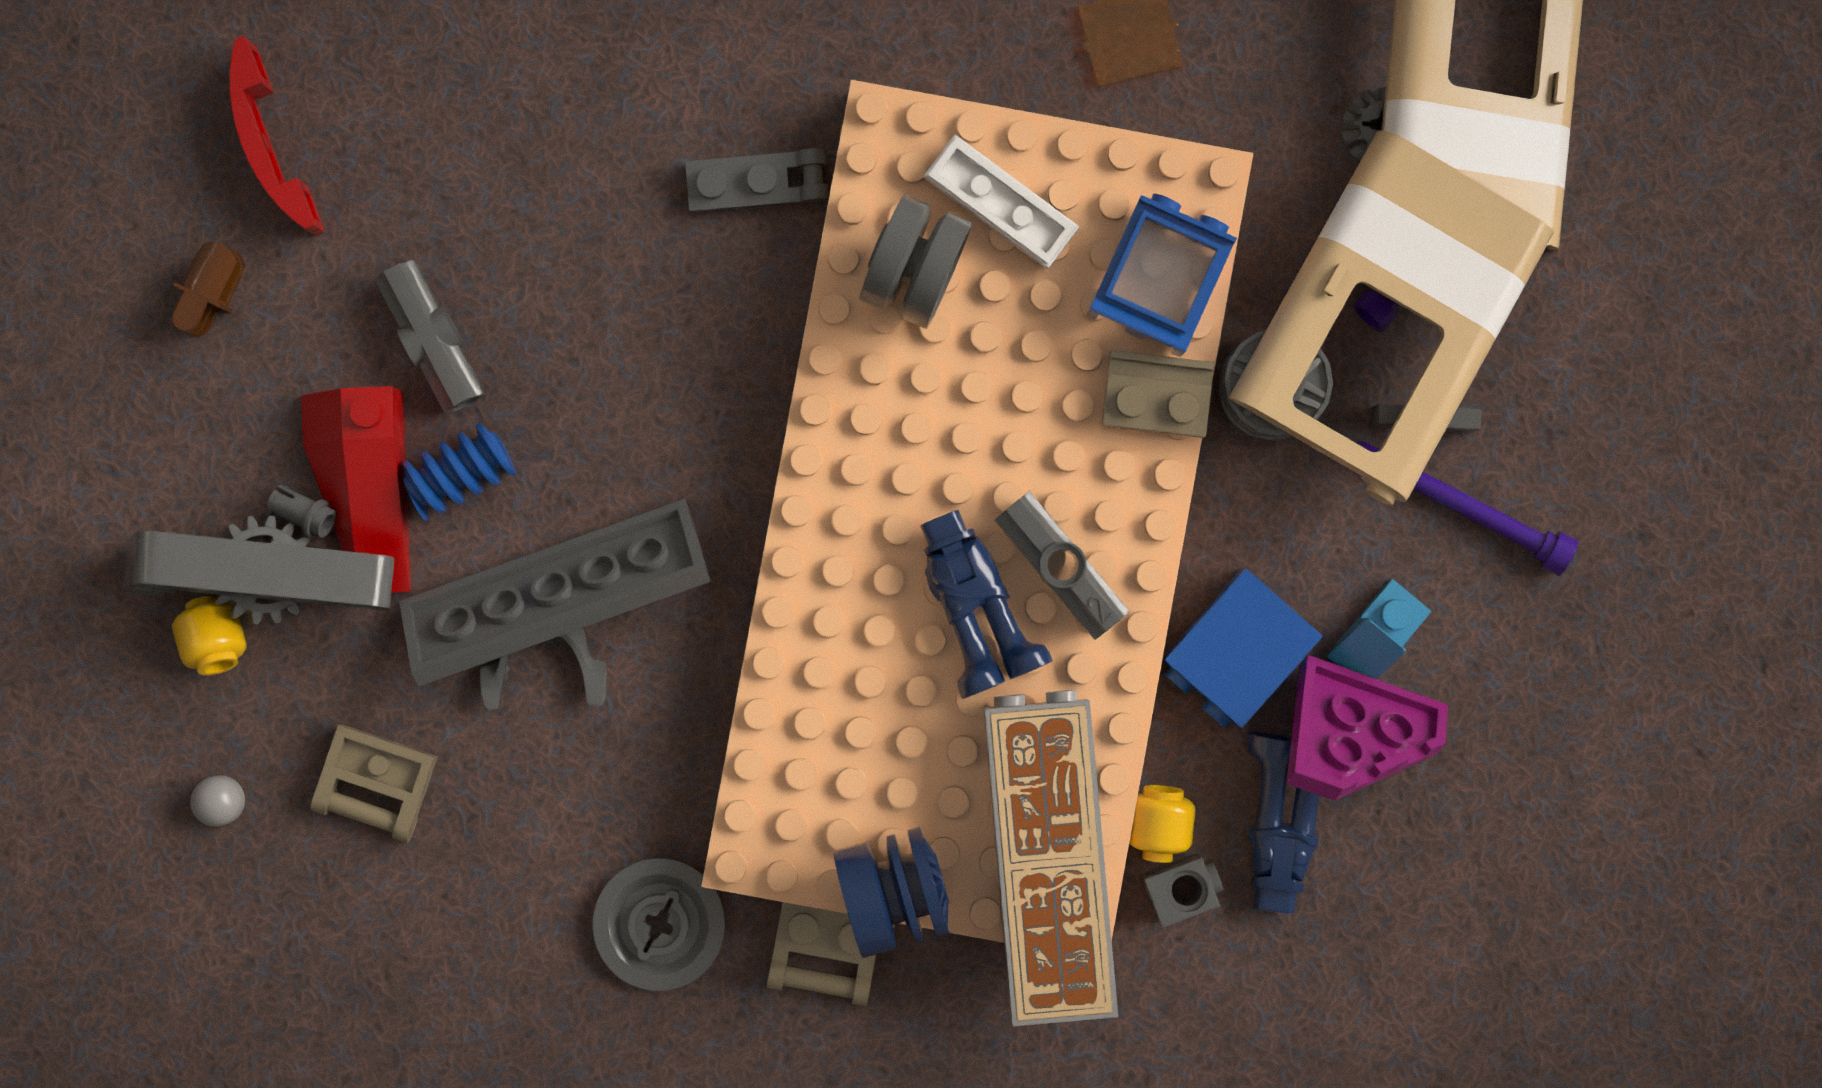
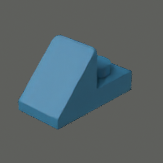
M1389 579L1325 657L1335 665L1377 679L1406 652L1403 645L1427 618L1431 610L1395 580Z

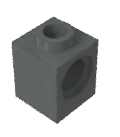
M1198 854L1140 875L1157 921L1162 928L1220 907L1216 893L1224 889L1217 869L1213 862L1204 864L1202 857ZM1184 875L1195 877L1198 885L1195 896L1185 902L1175 900L1171 892L1174 881Z

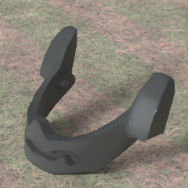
M583 628L561 635L560 637L564 638L570 645L579 661L578 667L584 679L587 703L592 706L603 705L607 691L606 662L593 660L590 657ZM508 655L497 658L493 665L484 666L480 669L481 696L485 711L497 710L499 708L502 681L508 680V671L510 670L507 659Z

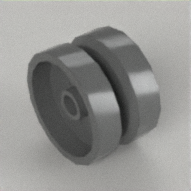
M904 194L889 223L885 224L868 263L869 270L859 299L884 311L892 306L902 285H908L909 287L901 306L902 317L910 323L928 329L960 259L972 228V223L947 213L938 220L929 240H927L923 236L931 216L929 204Z

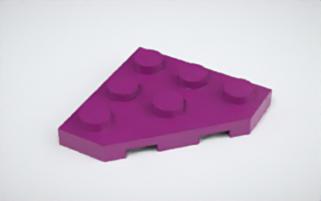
M1307 655L1299 667L1286 784L1336 801L1437 755L1446 743L1448 705Z

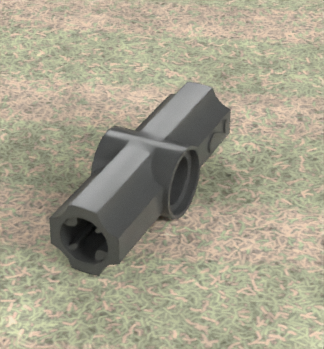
M410 260L385 270L375 279L378 289L400 327L397 329V334L404 349L418 369H422L444 413L449 415L476 403L486 394L479 383L473 367L461 349V346L464 344L456 326L443 306L439 307L417 263L414 260Z
M1030 491L994 520L1038 572L1042 581L1055 592L1094 640L1107 632L1130 612L1087 561L1082 550L1072 543ZM1065 551L1073 556L1076 569L1071 578L1061 581L1051 576L1047 563L1053 552Z

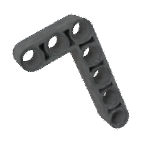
M137 531L127 541L122 591L139 595L170 596L179 590L388 610L390 609L395 558L377 554L168 532Z

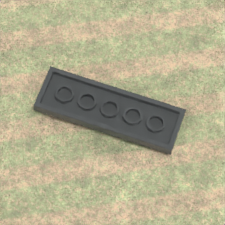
M685 499L399 601L411 674L418 686L711 582L692 515Z

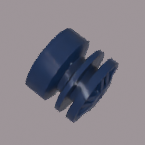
M920 827L907 830L912 853L908 855H901L895 834L888 835L886 844L888 860L883 862H877L867 842L833 851L845 906L862 958L896 949L895 924L901 922L906 923L916 943L923 942L924 936L919 917L930 915L937 937L950 934L948 928L949 899L936 853L924 838Z

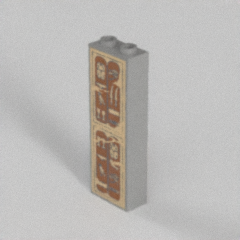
M1077 690L1046 692V702L1026 704L1025 694L994 697V707H985L983 710L1012 1025L1024 1026L1118 1017L1090 700L1078 699Z

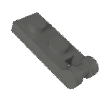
M809 148L796 152L685 161L689 212L691 214L827 202L830 196L829 185L823 182L822 167L827 165L826 150L822 148ZM802 169L803 185L789 187L788 171Z

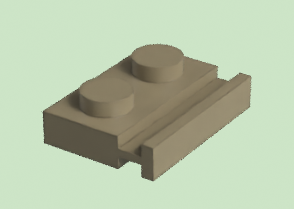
M1111 350L1101 426L1205 438L1212 389V373L1215 362Z

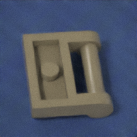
M340 724L337 726L311 802V811L327 815L330 811L393 833V839L408 843L413 835L418 820V813L438 756ZM339 779L402 800L400 812L396 813L337 793Z
M782 902L767 988L782 991L783 986L851 998L852 1004L867 1007L876 955L862 958L848 914ZM789 951L859 964L857 977L855 979L787 966Z

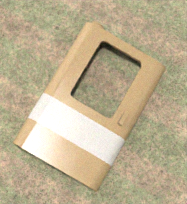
M1394 0L1381 131L1391 132L1410 141L1540 218L1554 232L1547 245V250H1559L1583 0H1542L1534 91L1530 99L1459 87L1449 81L1448 69L1455 0Z
M1377 131L1228 399L1361 475V479L1368 484L1365 492L1374 499L1390 506L1394 504L1395 500L1406 502L1553 236V229L1540 218L1410 141L1391 132ZM1357 283L1369 286L1432 323L1441 332V339L1383 445L1377 452H1371L1298 410L1293 404V396Z

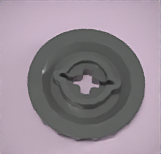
M671 858L645 859L622 869L602 890L593 915L594 941L606 966L624 982L643 990H674L695 981L705 973L716 959L725 935V912L719 893L715 889L701 887L703 874L694 869L690 864ZM672 898L673 902L668 911L670 915L667 922L674 926L671 934L663 931L658 938L654 939L649 950H646L645 947L651 937L650 931L652 925L646 922V917L648 914L657 916L661 910L665 909L669 899Z

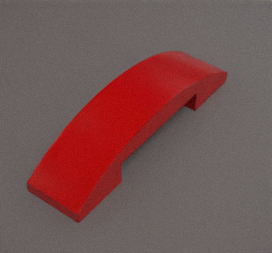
M245 35L236 38L230 64V98L235 127L247 160L256 177L274 202L304 229L315 236L325 233L309 187L298 178L285 182L255 101L274 93L258 48Z

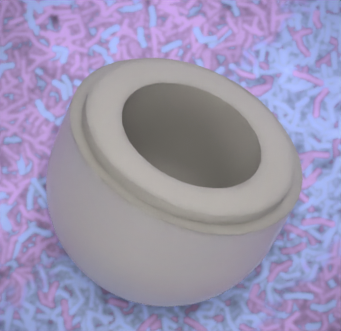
M224 775L211 776L200 781L195 786L190 798V806L194 816L201 823L213 827L224 826L235 821L241 815L245 805V795L242 787L237 781Z

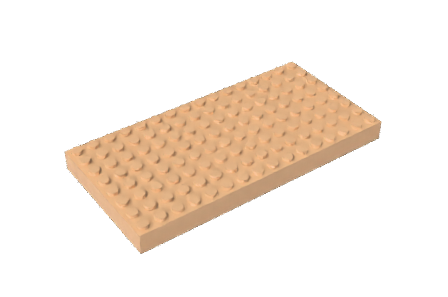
M851 80L701 887L848 914L838 879L833 851L867 842L877 862H883L888 860L886 847L888 835L895 834L901 855L904 856L912 853L907 830L920 827L924 838L936 853L949 899V932L1004 943L983 708L994 707V697L1025 694V703L1030 704L1046 702V692L1077 690V698L1089 699L1091 706L1112 940L1202 438L1101 426L1109 355L1111 350L1209 361L1215 362V370L1253 153ZM954 135H957L1079 226L1077 232L1048 270L924 179L925 173ZM1154 193L1166 196L1181 205L1179 212L1197 220L1200 215L1215 218L1229 227L1228 234L1237 238L1189 346L1181 357L1171 354L1172 347L1147 336L1144 339L1137 338L1127 333L1125 326L1101 315H1098L1096 319L1087 316L1092 301L1141 195L1150 199ZM904 194L929 204L931 216L923 236L927 240H929L938 220L947 213L972 223V228L960 259L928 329L910 323L902 317L901 306L909 287L908 285H902L892 306L884 311L859 299L869 270L868 263L885 224L889 223ZM1145 219L1112 293L1183 325L1216 251ZM1028 491L1032 493L1072 543L1082 550L1087 561L1130 611L1096 640L1090 636L1055 592L1042 581L1038 572L994 521ZM955 510H959L966 529H974L975 537H979L992 556L1001 581L1010 595V598L1006 600L1025 639L1031 643L1045 645L1053 659V662L1010 680L996 639L981 607L974 615L987 646L1003 674L1005 682L965 699L961 698L957 685L958 679L965 670L963 653L954 628L948 623L942 603L937 601L929 589L927 577L924 574L927 567V556L924 549L928 547V543L920 525ZM1055 551L1048 559V571L1055 579L1067 580L1074 574L1076 563L1073 556L1068 552ZM930 915L919 917L922 928L934 930Z

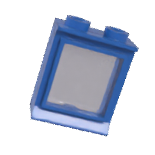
M1154 193L1150 199L1141 195L1092 301L1087 316L1096 319L1098 315H1101L1125 326V331L1137 338L1144 339L1147 336L1172 347L1171 354L1181 357L1189 346L1237 238L1228 234L1229 227L1215 218L1200 215L1197 220L1179 212L1181 205L1166 196Z

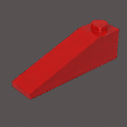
M393 386L339 388L301 395L303 446L323 499L328 501L330 508L336 511V520L333 527L342 551L394 557L391 593L411 592L407 489L403 481V461L406 460L404 392Z

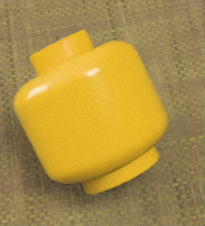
M213 596L198 597L187 602L185 605L186 610L176 616L172 624L181 661L184 666L196 669L200 675H215L234 668L238 664V658L243 655L247 648L240 618L238 617L235 620L229 618L233 606L225 603L216 607L213 603L215 601Z
M1147 785L1143 787V793L1138 794L1129 844L1143 851L1142 858L1144 860L1160 863L1172 862L1173 854L1185 852L1191 847L1195 806L1189 799L1184 797V790L1164 785Z

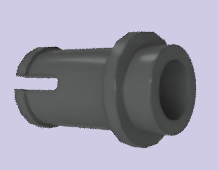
M284 484L278 486V491L274 490L267 503V512L269 514L278 516L302 528L303 534L309 538L316 536L325 537L335 524L336 511L330 508L328 501L321 499L316 502L291 490Z

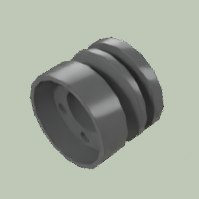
M1264 330L1244 340L1229 353L1218 369L1214 390L1218 410L1231 428L1245 438L1271 442L1287 439L1292 435L1228 399L1266 332ZM1321 348L1293 396L1294 406L1315 420H1318L1328 406L1333 387L1330 362Z

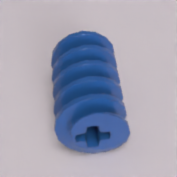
M481 423L476 424L477 440L474 442L463 432L458 433L459 449L456 451L444 441L440 442L441 458L438 460L432 457L426 450L422 451L423 468L419 470L408 460L403 461L404 484L412 502L424 521L429 520L428 505L439 514L447 511L446 495L458 505L464 503V486L475 495L483 493L482 477L494 486L501 483V467L512 477L517 476L515 466L495 431L491 433Z

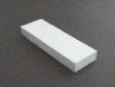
M957 135L952 137L924 175L925 180L1047 270L1079 229L1077 224Z

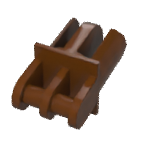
M213 241L204 243L201 246L181 285L176 282L173 283V286L184 291L172 316V321L176 328L194 336H203L209 331L220 308L232 313L233 310L228 308L245 268L242 256L225 245Z

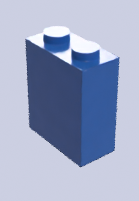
M1247 568L1240 569L1165 653L1162 662L1169 668L1163 675L1183 693L1187 694L1193 688L1207 701L1202 709L1223 728L1229 722L1236 727L1243 728L1323 635Z

